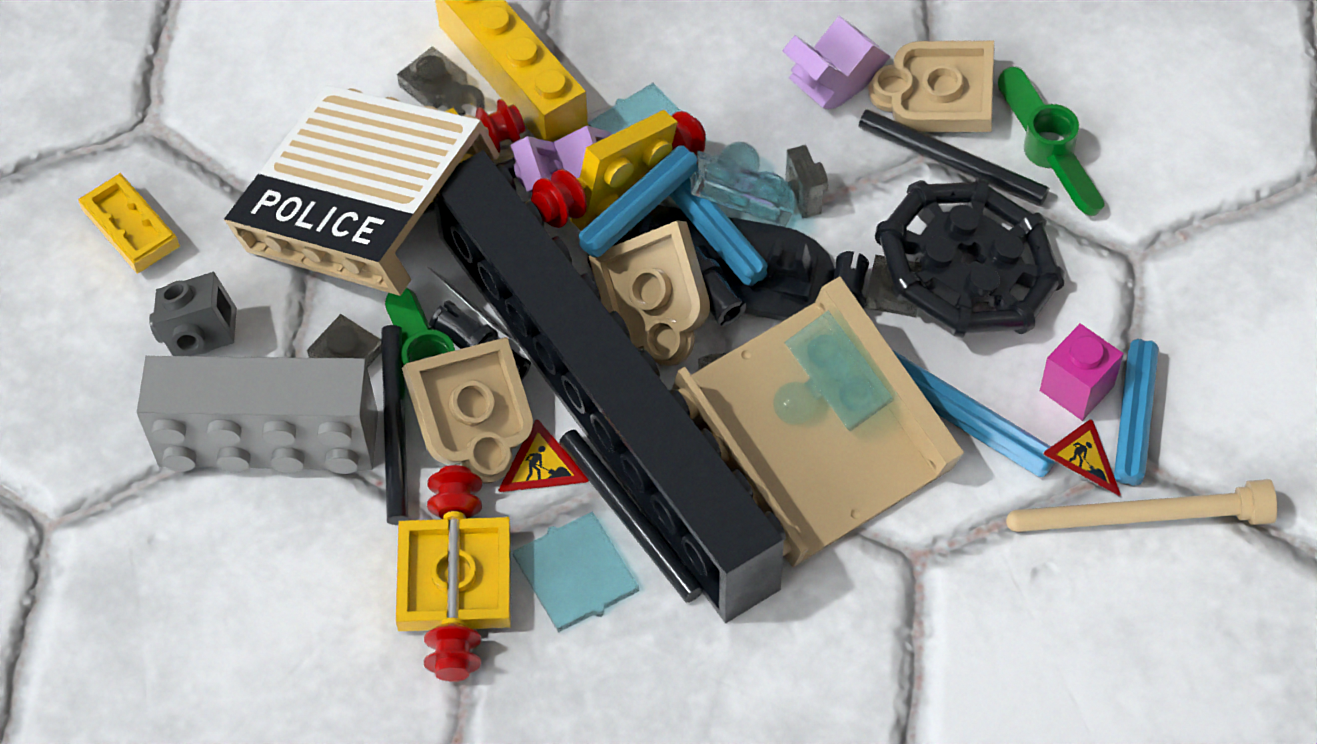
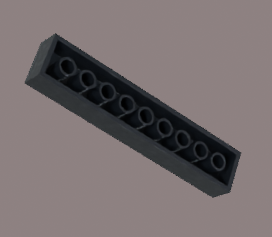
M484 150L458 163L433 199L441 241L650 523L702 586V593L724 623H728L780 591L782 566L784 565L783 544L786 535L776 516L771 511L763 513L752 499L753 491L745 476L738 469L731 471L721 458V449L712 433L706 428L699 430L691 420L690 409L684 397L677 389L668 390L659 378L660 372L653 357L647 350L642 349L638 351L630 340V333L623 318L616 311L610 313L601 303L599 290L592 278L587 273L580 275L572 265V258L565 243L558 236L550 237L543 228L544 222L535 204L531 200L523 202L517 194L515 182L507 168L502 164L496 167Z

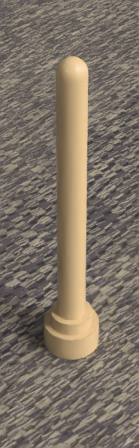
M1271 479L1246 481L1245 487H1236L1235 493L1013 510L1007 515L1006 524L1010 530L1022 532L1237 515L1239 520H1248L1251 525L1275 523L1277 518V498Z

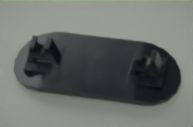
M657 205L613 245L615 246L675 221L687 222L692 241L707 259L716 260L723 269L722 277L737 296L746 303V309L743 314L784 321L815 303L822 286L831 282L835 273V267L830 255L815 239L804 233L784 226L728 217L768 265L766 269L767 275L763 280L758 281L753 286L745 285L680 208ZM588 257V260H587V261H588V263H589V265H590V268H591V270H592V267H591V264H590V260H589V257Z

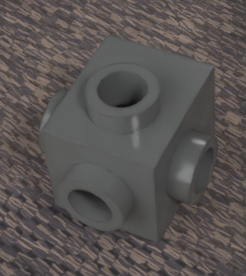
M213 271L188 280L174 281L165 287L156 289L154 312L149 316L150 328L155 339L159 343L164 342L172 356L205 354L213 349L234 343L237 307Z

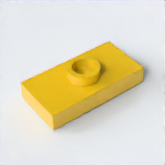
M121 172L78 199L83 212L137 274L180 247L177 236Z

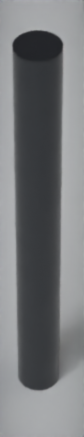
M866 109L860 118L859 127L975 178L986 179L989 181V184L1042 206L1048 195L1050 187L869 109Z
M387 325L381 329L387 523L398 525V521H409L404 374L402 371L403 361L401 354L403 339L400 326Z
M573 429L566 432L559 440L560 445L686 603L698 598L703 592L702 586L577 430Z

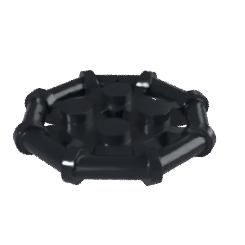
M978 177L975 182L928 184L923 180H919L908 186L907 195L889 218L876 226L875 241L882 246L894 285L891 293L898 301H908L950 328L952 336L963 338L966 333L1014 330L1018 334H1024L1035 327V318L1052 294L1060 290L1065 284V271L1056 262L1044 228L1047 224L1046 219L1041 213L1032 214L989 187V181ZM968 203V206H954L950 212H943L938 205ZM986 208L1014 227L1008 230L983 214V209ZM917 215L927 225L921 235L907 230V227ZM1025 242H1028L1035 265L1025 264L1023 261L1022 253ZM963 253L974 256L978 262L973 261L970 265L964 263L961 260ZM906 254L913 255L915 262L918 259L920 260L922 266L920 272L911 271ZM1016 284L1030 288L1023 300L1018 301L1010 293ZM976 302H989L986 308L995 307L996 309L994 311L972 312Z

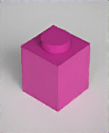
M1079 323L1047 357L1039 391L1083 421L1115 386L1124 353Z

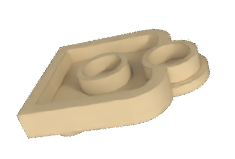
M915 41L908 43L897 51L894 57V65L884 66L875 73L869 84V98L878 109L892 112L894 121L920 132H992L994 41Z
M672 222L612 246L600 257L593 258L588 256L602 304L609 313L616 311L623 318L630 333V340L637 349L647 350L655 362L660 365L674 366L684 362L690 356L694 347V330L703 325L710 309L708 293L687 222Z
M505 337L406 363L402 367V371L424 442L430 455L443 464H459L469 468L471 472L477 474L482 479V484L493 483L504 477L512 464V449L527 439L533 426L532 413L508 338Z

